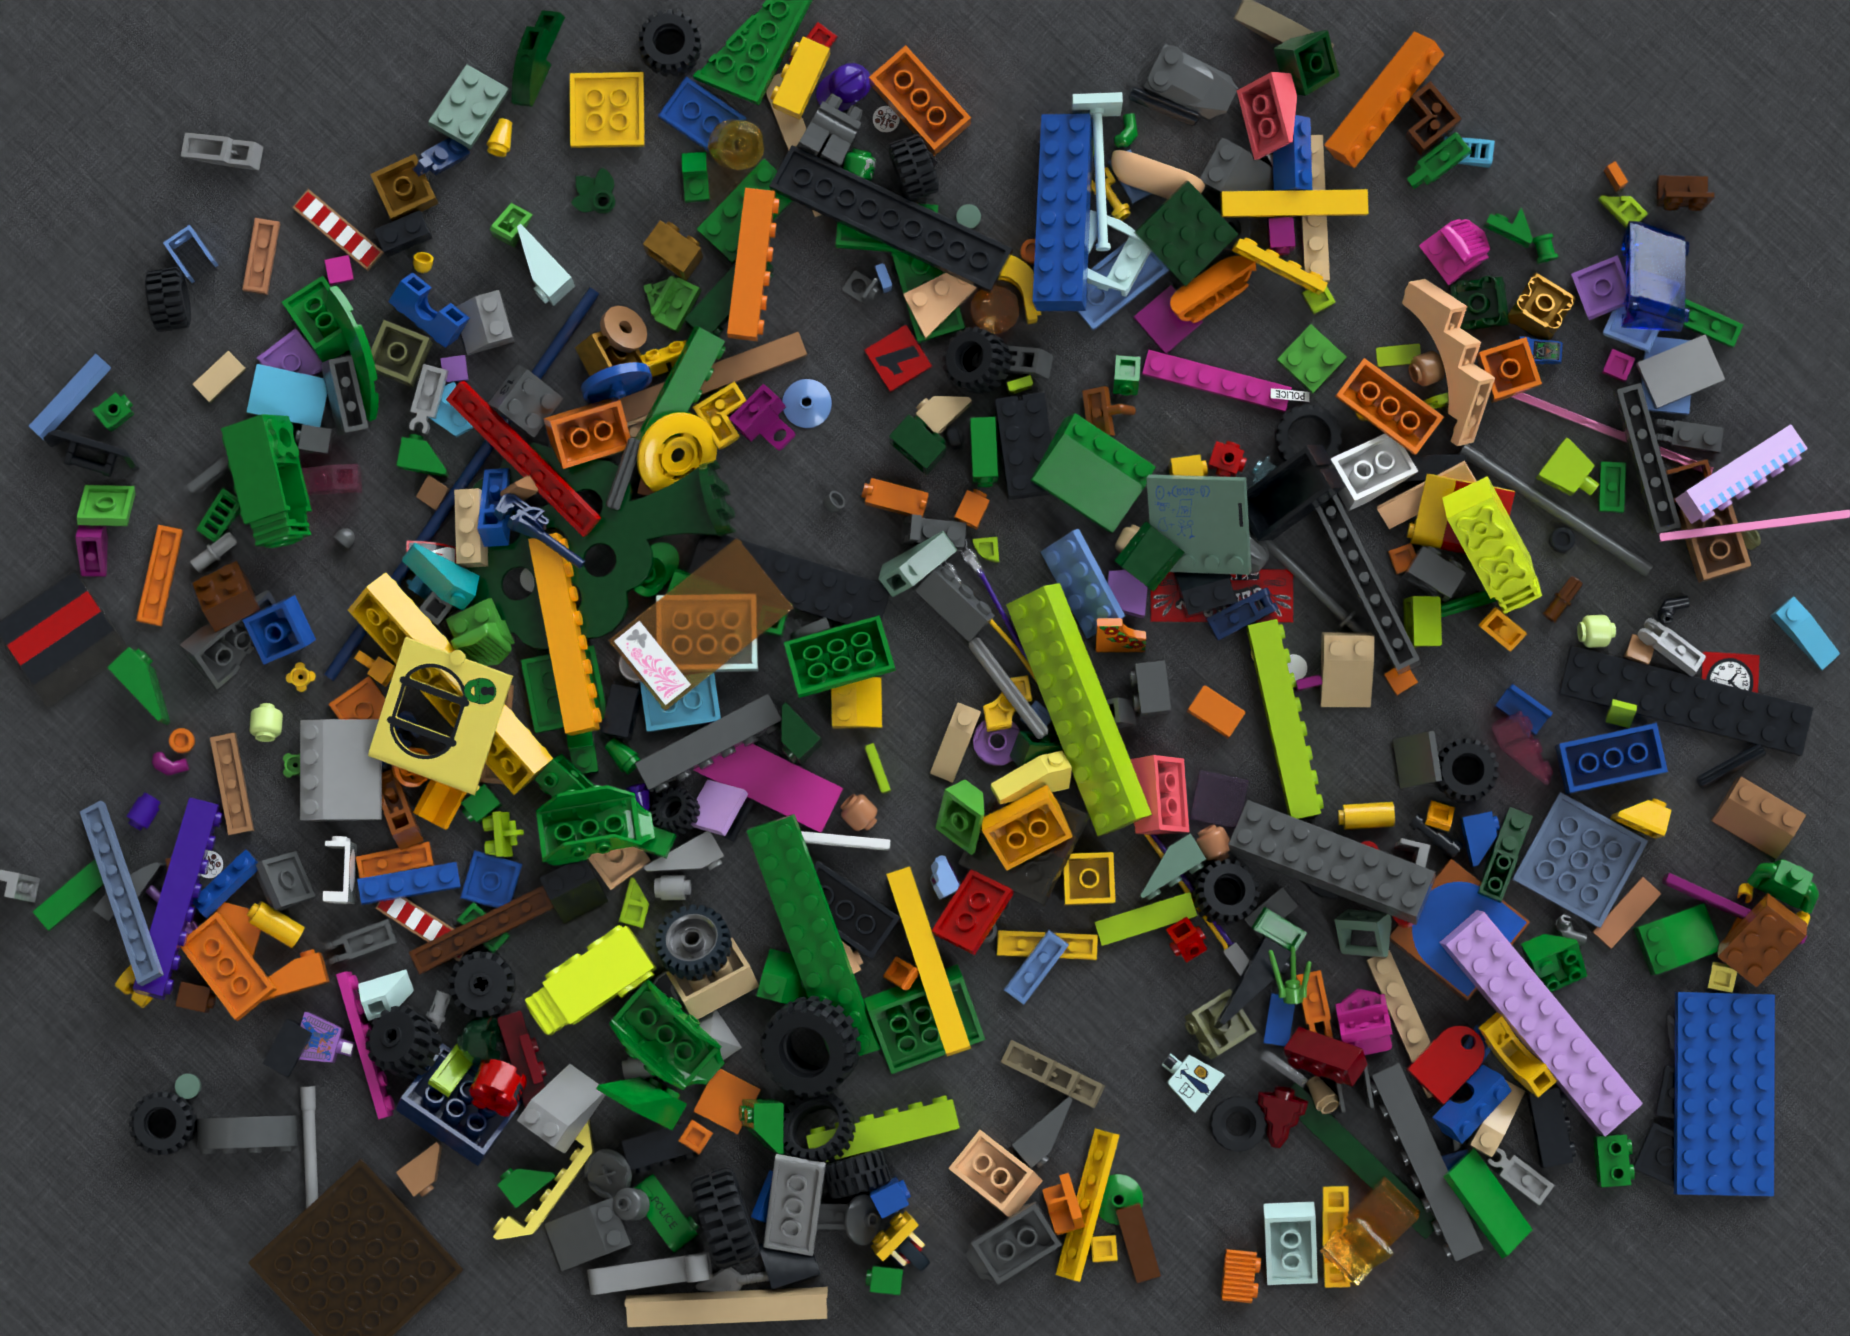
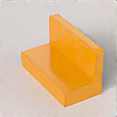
M430 779L413 813L447 830L466 792Z

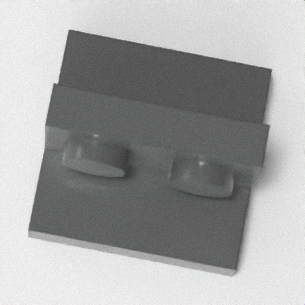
M296 851L262 860L255 864L258 870L255 874L269 906L275 910L282 912L297 903L315 897Z

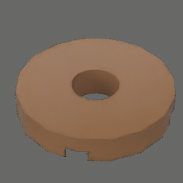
M614 306L602 316L600 321L601 332L604 337L607 336L610 340L608 343L615 349L631 353L639 349L646 342V326L642 318L635 311L624 306ZM620 326L624 327L627 333L623 332Z

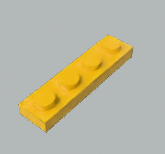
M1240 238L1235 242L1231 251L1255 261L1266 269L1317 295L1324 292L1328 283L1323 281V277L1320 274L1312 271L1310 273L1305 272L1301 269L1302 266L1291 260L1286 262L1280 259V255L1273 250H1262L1257 247L1258 244L1249 238H1244V240Z

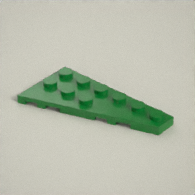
M766 0L762 4L763 7L755 15H752L726 41V45L717 54H713L708 59L709 62L701 70L698 69L693 78L759 106L812 0Z

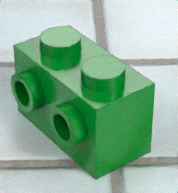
M563 754L552 759L535 779L540 789L552 797L567 790H582L594 786Z
M1626 1134L1607 1135L1606 1137L1593 1136L1597 1187L1631 1185V1180L1635 1179L1634 1166L1629 1163V1154H1632L1631 1139H1627Z

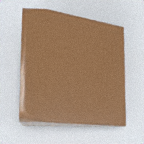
M428 475L416 497L434 510H437L450 489Z
M526 476L503 489L500 495L502 497L504 494L511 493L525 501L536 494L538 488L531 476Z
M1632 634L1624 658L1649 665L1654 648L1643 643L1637 635Z

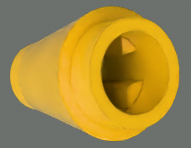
M503 118L498 120L486 143L488 146L487 151L490 154L505 157L507 152H510L513 125L510 120Z

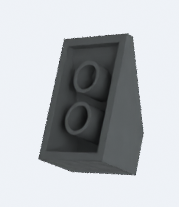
M1223 137L1200 177L1205 184L1204 190L1221 198L1220 193L1222 191H1274L1273 168L1260 159L1254 160L1253 154Z
M614 1197L544 1224L561 1271L633 1244L624 1220L617 1217L613 1211Z

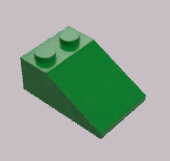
M324 276L319 277L282 301V304L322 363L335 359L349 350L340 326L326 307L327 295L331 286Z
M128 647L107 668L158 722L168 725L170 718L155 669L150 665L153 660L139 648L134 650Z
M1705 903L1633 928L1650 975L1665 972L1718 952L1719 941Z
M636 1077L599 1084L596 1088L628 1109L670 1130L674 1129L687 1105L679 1099L681 1094L668 1087L664 1091L662 1089L664 1084L651 1077L649 1081Z

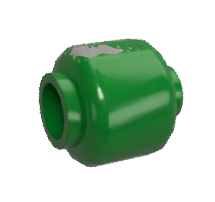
M853 148L852 152L846 153L842 169L871 181L875 171L876 159L871 156L872 152Z

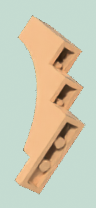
M1426 279L1411 281L1405 289L1402 304L1411 310L1427 328L1443 361L1448 384V414L1457 419L1450 442L1456 446L1474 443L1495 377L1474 364L1481 342L1460 328L1467 306Z

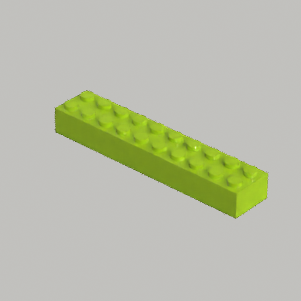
M1060 583L1043 586L1006 604L1066 758L1072 767V773L1097 836L1114 832L1152 815Z

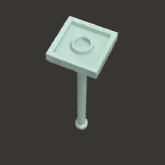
M1122 92L1073 94L1071 114H1091L1093 120L1098 231L1097 251H1108L1111 249L1107 233L1102 117L1121 116Z

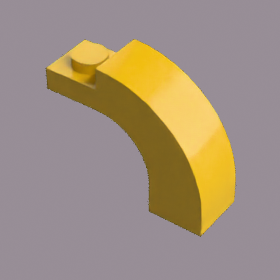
M1011 255L998 280L1007 281L1020 291L1024 302L1027 324L1037 323V316L1041 315V311H1037L1033 304L1034 271L1024 261Z
M1496 1012L1479 1027V1030L1486 1039L1485 1043L1514 1078L1532 1094L1539 1098L1557 1082L1547 1065L1537 1059L1519 1041L1501 1014Z

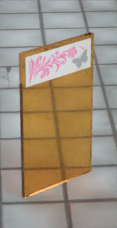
M736 538L609 641L610 645L614 646L659 702L661 708L666 711L794 608L792 603H789L743 546L741 540Z

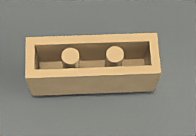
M479 488L454 490L456 564L463 568L488 566V547H484L477 529L482 490Z

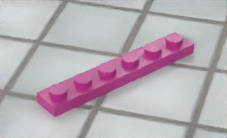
M1148 350L1142 375L1281 412L1286 411L1289 400L1271 398V388L1292 389L1289 386Z
M352 971L336 974L378 1119L393 1116L392 1110L395 1109V1105L391 1095L387 1094L385 1087L388 1085L387 1077L384 1071H381L380 1067L376 1066L375 1062L371 1061L368 1057L371 1051L366 1049L365 1043L370 1038L366 1035L368 1030H372L370 1023L366 1022L365 1011L361 1004V999H359L357 992L359 989L358 979L356 975H352Z

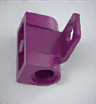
M764 384L729 418L737 430L750 442L760 434L778 451H781L796 435L778 417L786 406ZM780 430L786 431V437L782 441L774 440L776 432Z

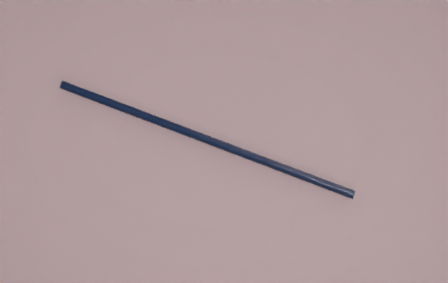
M589 287L532 370V373L540 380L600 295L594 289ZM501 415V417L510 425L511 422ZM486 439L415 541H431L455 506L454 490L466 489L494 449ZM401 561L391 575V579L395 580L398 586H400L411 569ZM359 623L324 673L325 676L333 681L367 634V631Z

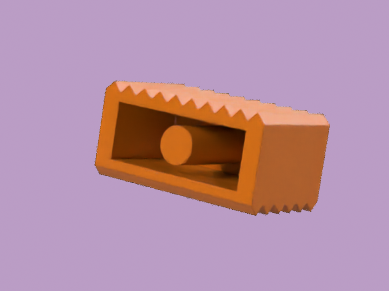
M1225 1249L1221 1300L1252 1303V1298H1257L1258 1283H1254L1255 1273L1260 1272L1261 1258H1257V1252Z

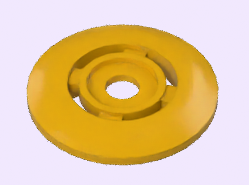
M685 412L666 415L653 423L642 437L637 452V467L643 482L652 491L657 492L682 479L698 468L700 464L716 460L717 446L712 439L710 426L698 416ZM681 433L680 436H673V437L669 438L670 436H672V435H674V434ZM677 448H681L684 452L683 458L679 462H673L671 458L672 452Z

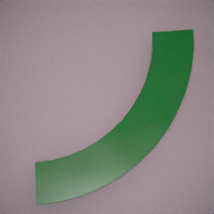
M336 285L329 288L326 307L336 319L348 344L355 366L366 419L370 422L377 417L379 393L375 392L374 381L377 380L375 363L361 324L357 325L351 313L354 309Z

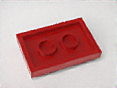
M971 869L931 931L934 935L975 955L1014 892L1011 888Z

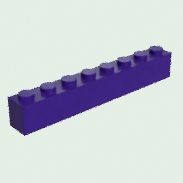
M191 797L188 799L149 931L164 975L144 986L137 984L135 979L133 990L137 994L165 1000L166 994L170 995L172 992L174 980L171 979L173 970L177 971L180 965L181 956L178 955L180 946L184 947L188 937V932L185 931L187 922L191 923L195 913V908L192 907L194 898L198 899L202 889V884H199L201 874L205 875L209 865V860H206L208 850L213 851L216 841L213 833L215 827H220L223 817L218 804Z

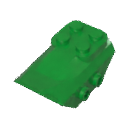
M594 785L582 790H567L564 793L556 794L536 810L542 861L550 865L584 861L595 853L604 854L611 850L639 846L655 838L652 814L636 801L635 793L608 785Z
M647 979L609 1022L621 1044L626 1047V1053L633 1059L638 1058L644 1064V1069L652 1076L657 1075L660 1079L681 1090L693 1084L706 1085L725 1064L720 1052L722 1046L699 1026L700 1022L691 1014L687 1015L681 1010L682 1006L677 1000L672 997L668 998Z

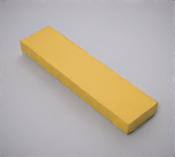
M998 930L997 956L1028 957L1046 932ZM1054 933L1069 944L1060 958L1097 960L1098 935Z

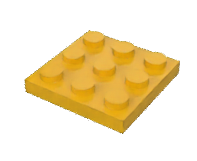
M644 72L570 73L571 148L645 147Z

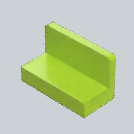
M1412 596L1403 599L1404 629L1413 647L1441 646V598L1438 596Z

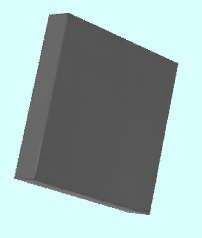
M1434 731L1393 739L1400 788L1442 781Z

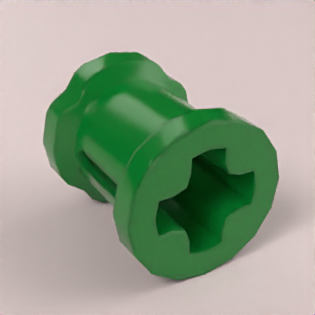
M1552 233L1534 237L1532 243L1536 245L1538 254L1536 261L1538 264L1559 258L1558 254L1554 251L1552 243L1554 236Z

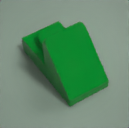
M706 152L682 153L685 203L710 201Z
M1522 208L1517 212L1512 224L1508 222L1509 219L1501 214L1496 213L1495 215L1490 214L1483 226L1484 228L1525 248L1529 247L1533 238Z
M593 731L573 736L567 734L568 750H570L572 764L582 774L599 772Z

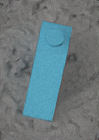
M1794 596L1788 599L1770 616L1821 671L1840 654L1813 616Z

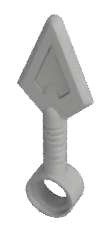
M730 1267L714 1273L713 1277L709 1280L701 1281L696 1285V1289L705 1292L739 1291L743 1285L769 1281L766 1271L741 1275Z

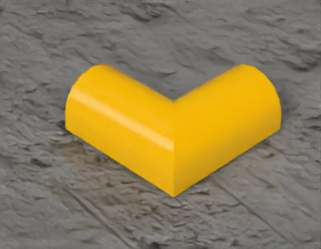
M735 381L693 406L698 417L710 426L712 439L719 450L731 445L740 437L727 416L739 409L747 401Z

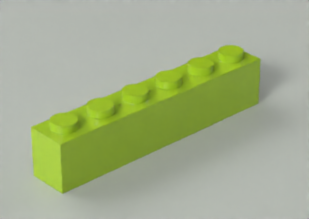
M945 1095L933 1098V1104L923 1106L921 1101L907 1105L908 1110L899 1112L898 1108L883 1111L884 1116L874 1118L873 1114L859 1117L860 1122L854 1123L856 1127V1132H853L854 1140L853 1142L848 1141L850 1144L848 1150L842 1149L844 1155L841 1158L960 1129L953 1099L947 1100ZM839 1122L834 1123L835 1129L827 1131L825 1126L810 1129L811 1135L806 1136L809 1149L818 1148L826 1144L836 1133ZM838 1155L834 1156L835 1159H840Z

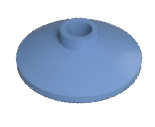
M802 379L791 384L784 393L782 401L786 406L783 411L787 419L792 424L801 428H813L822 424L829 416L832 407L831 396L826 387L812 379ZM809 398L812 401L811 405L804 406L802 404L803 399Z

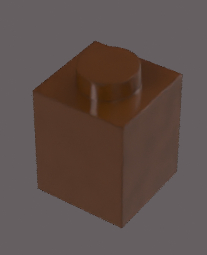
M181 982L175 1006L209 1013L210 1008L213 1009L215 1006L217 995L213 994L214 991L210 987Z

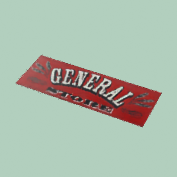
M1261 569L1259 572L1249 575L1228 574L1236 603L1268 587L1271 593L1269 596L1273 603L1276 602L1279 609L1255 622L1275 619L1278 622H1293V574L1288 569ZM1169 572L1154 592L1151 590V622H1207L1206 618L1227 608L1224 607L1186 618L1173 572ZM1261 600L1254 602L1258 611L1264 608Z

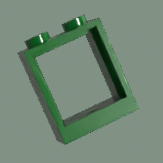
M995 417L970 418L972 483L978 484L979 488L993 487V483L998 481Z

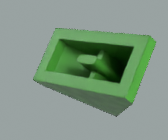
M511 203L491 225L490 232L493 237L515 248L520 239L517 226L522 224L526 229L533 214Z

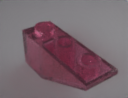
M358 464L302 468L308 494L362 493L361 467Z
M1522 711L1495 721L1491 728L1501 750L1545 785L1549 784L1553 771L1549 762H1544L1541 756L1543 749L1538 738H1533L1530 731L1533 730L1529 717H1524Z

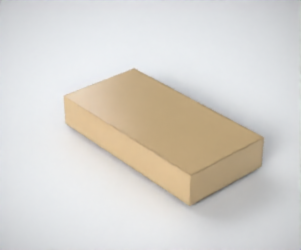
M228 350L193 385L211 403L247 369Z

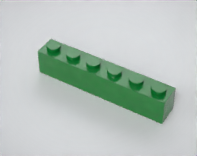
M695 325L635 439L641 441L649 427L666 415L677 412L690 413L688 410L691 404L696 403L702 394L700 388L704 380L707 382L714 371V368H712L716 359L719 360L725 351V346H723L725 341ZM677 433V434H674V435L670 436L669 438H671V437H673V436H679V434H678V433Z

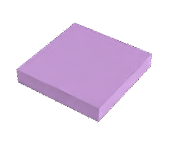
M707 779L696 799L700 805L698 809L700 816H695L698 821L697 823L692 822L691 825L698 829L725 836L748 793L744 789Z

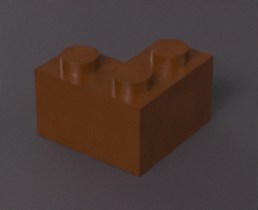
M1431 81L1412 95L1408 102L1422 120L1408 130L1405 138L1421 156L1455 129L1462 120Z

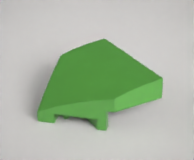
M670 276L667 280L653 285L651 283L644 285L651 308L650 311L655 321L679 333L685 318L690 313L702 290L679 277L674 278V276Z

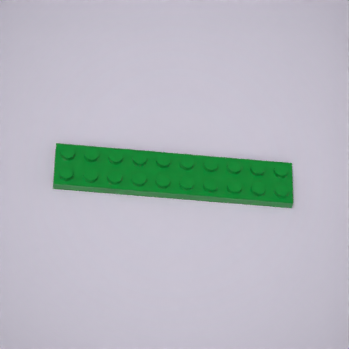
M795 814L748 829L749 840L808 998L818 996L821 1002L826 998L833 1002L832 1006L837 1007L840 1005L845 1009L842 1013L846 1017L849 1015L852 1017L854 1022L851 1025L853 1028H858L859 1036L856 1038V1041L861 1042V1050L857 1053L859 1056L879 1050L881 1046ZM824 1039L825 1045L830 1055L828 1044Z

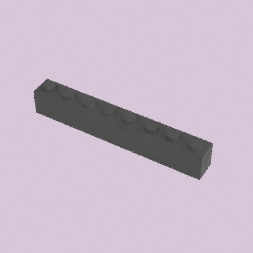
M1337 494L1315 510L1398 675L1421 665L1420 658Z
M1398 1063L1371 1075L1370 1085L1374 1097L1378 1095L1382 1103V1105H1379L1380 1112L1384 1119L1389 1118L1392 1128L1389 1129L1394 1142L1399 1141L1403 1149L1399 1153L1405 1166L1410 1165L1413 1174L1410 1175L1412 1183L1416 1189H1421L1424 1196L1421 1198L1422 1205L1426 1212L1431 1211L1434 1221L1431 1222L1436 1235H1441L1445 1244L1441 1245L1447 1259L1452 1258L1453 1262H1456L1483 1250L1464 1205L1443 1177L1448 1170L1400 1064Z

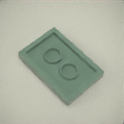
M466 64L429 119L428 125L471 149L509 93V88Z

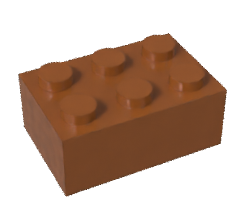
M1767 893L1721 941L1718 946V958L1755 987H1758L1807 936V923Z

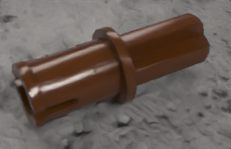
M1574 576L1570 577L1559 593L1554 594L1555 598L1542 615L1555 623L1567 606H1571V600L1580 590L1583 583Z

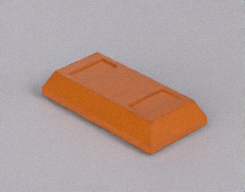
M896 956L883 977L901 989L909 990L919 972L916 967Z

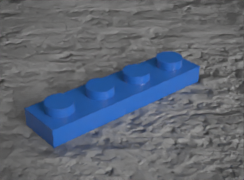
M457 862L357 879L361 905L461 888Z

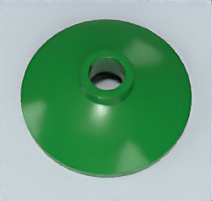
M1110 1175L1098 1215L1110 1224L1120 1225L1116 1209L1140 1203L1142 1209L1143 1193L1138 1183L1126 1175ZM1116 1195L1123 1197L1122 1204L1117 1205L1114 1203Z

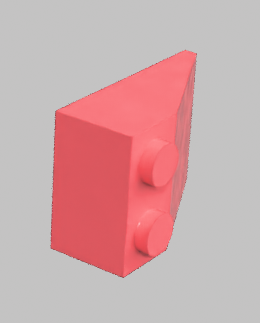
M1270 72L1237 90L1254 160H1259L1293 142L1297 94L1291 73Z

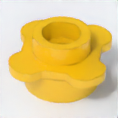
M302 662L296 663L295 668L286 675V681L294 684L299 692L306 691L310 681H314L316 678L315 673L307 670ZM299 675H302L303 679L300 680L298 678Z

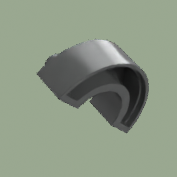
M297 1115L196 1119L197 1149H200V1154H216V1149H222V1154L237 1153V1148H247V1153L262 1152V1147H276V1152L291 1151V1146H298Z

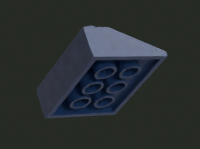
M442 1043L439 1047L441 1049L439 1055H435L433 1058L436 1061L432 1067L428 1065L426 1067L427 1072L422 1076L418 1074L400 1098L396 1111L479 1166L522 1105L523 1099L520 1097L515 1110L508 1117L501 1116L489 1108L481 1109L472 1104L473 1097L469 1092L479 1069L474 1064L449 1097L442 1094L428 1084L429 1079L452 1050Z

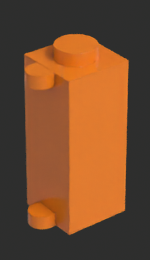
M871 478L870 484L865 483L861 497L866 498L865 505L905 516L912 514L922 515L923 518L929 493Z

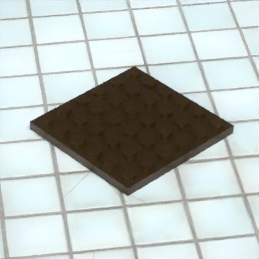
M362 1158L248 1262L315 1336H393L464 1270Z

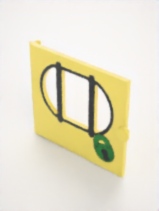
M405 637L368 756L475 795L476 791L480 788L478 784L513 676L468 660L460 650H454L452 653ZM434 667L442 669L457 680L463 696L411 678V675L422 668ZM406 686L460 705L451 737L397 717ZM395 726L444 743L447 747L441 752L432 755L415 753L402 744L397 736Z

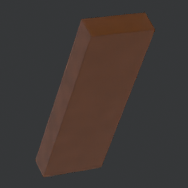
M1140 1203L1116 1209L1136 1282L1140 1283L1160 1277L1161 1274Z

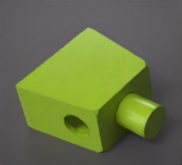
M1567 437L1536 476V479L1569 496H1572L1578 488H1581L1591 496L1599 486L1598 482L1588 476L1595 465Z

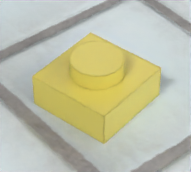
M1713 962L1708 988L1733 993L1737 972L1727 964Z

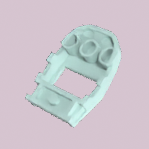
M1090 210L1089 253L1098 238L1097 212ZM1107 216V225L1129 235V238L1109 275L1105 277L1088 268L1087 283L1105 291H1108L1109 288L1121 291L1122 296L1127 297L1151 251L1134 234L1135 230L1121 220Z

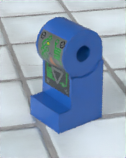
M1526 337L1535 364L1562 363V342Z

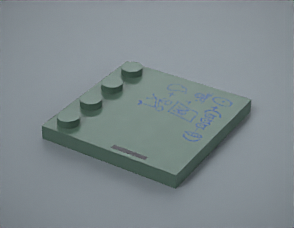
M1148 475L1147 493L1150 525L1185 552L1170 572L1249 575L1251 573L1246 477Z

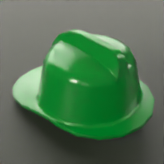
M658 542L651 545L654 565L650 576L641 586L634 589L639 595L647 597L656 595L673 576L675 569L678 568V552L674 546L667 542Z

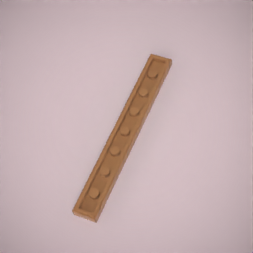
M799 332L714 363L712 365L714 371L707 382L704 380L700 388L702 390L701 396L726 387L734 381L739 382L806 357L807 353ZM665 382L619 399L621 400L626 422L648 415Z

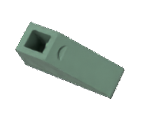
M941 531L882 564L878 579L890 595L894 597L918 583L953 555L957 549L945 532Z
M1191 833L1167 848L1139 897L1141 899L1147 897L1148 900H1151L1161 893L1159 888L1168 883L1169 887H1172L1183 880L1180 876L1189 870L1193 874L1204 867L1202 862L1206 858Z

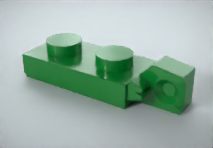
M1455 132L1417 161L1418 164L1414 167L1416 172L1408 177L1407 181L1414 189L1424 182L1429 185L1466 158L1472 151L1461 136Z

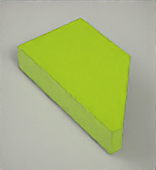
M1601 196L1598 199L1629 232L1648 215L1632 196Z
M630 877L619 922L643 928L650 904L637 881Z

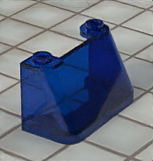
M1629 221L1622 238V250H1624V256H1626V295L1624 297L1626 312L1621 316V328L1681 332L1683 324L1688 323L1689 308H1685V256L1689 254V241H1685V237L1639 221Z

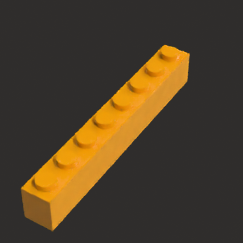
M558 533L549 534L569 549L566 538H563ZM528 539L565 733L573 736L599 730V723L602 722V717L594 701V698H597V691L594 683L591 684L589 674H592V665L585 655L588 645L586 637L581 634L580 625H583V618L581 612L577 611L575 601H578V593L576 587H572L571 577L574 576L572 564L540 540Z

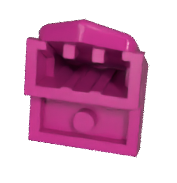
M1460 218L1451 221L1419 245L1448 286L1488 259L1487 253L1490 251L1485 232L1470 220H1461Z
M1356 989L1344 998L1341 1003L1335 1004L1342 1042L1362 1048L1365 1055L1388 1051L1392 1048L1390 1037L1392 1028L1385 994L1379 995L1376 992Z

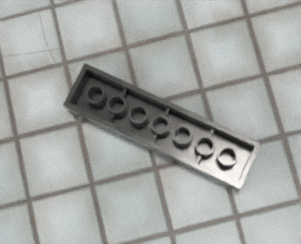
M1249 800L1246 802L1228 844L1229 852L1233 855L1415 925L1418 923L1435 882V871Z

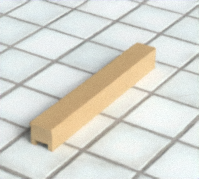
M828 1287L626 1295L627 1327L827 1319Z

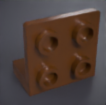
M1659 175L1657 177V206L1664 207V210H1678L1679 207H1688L1690 211H1701L1703 207H1707L1715 198L1714 192H1708V176Z

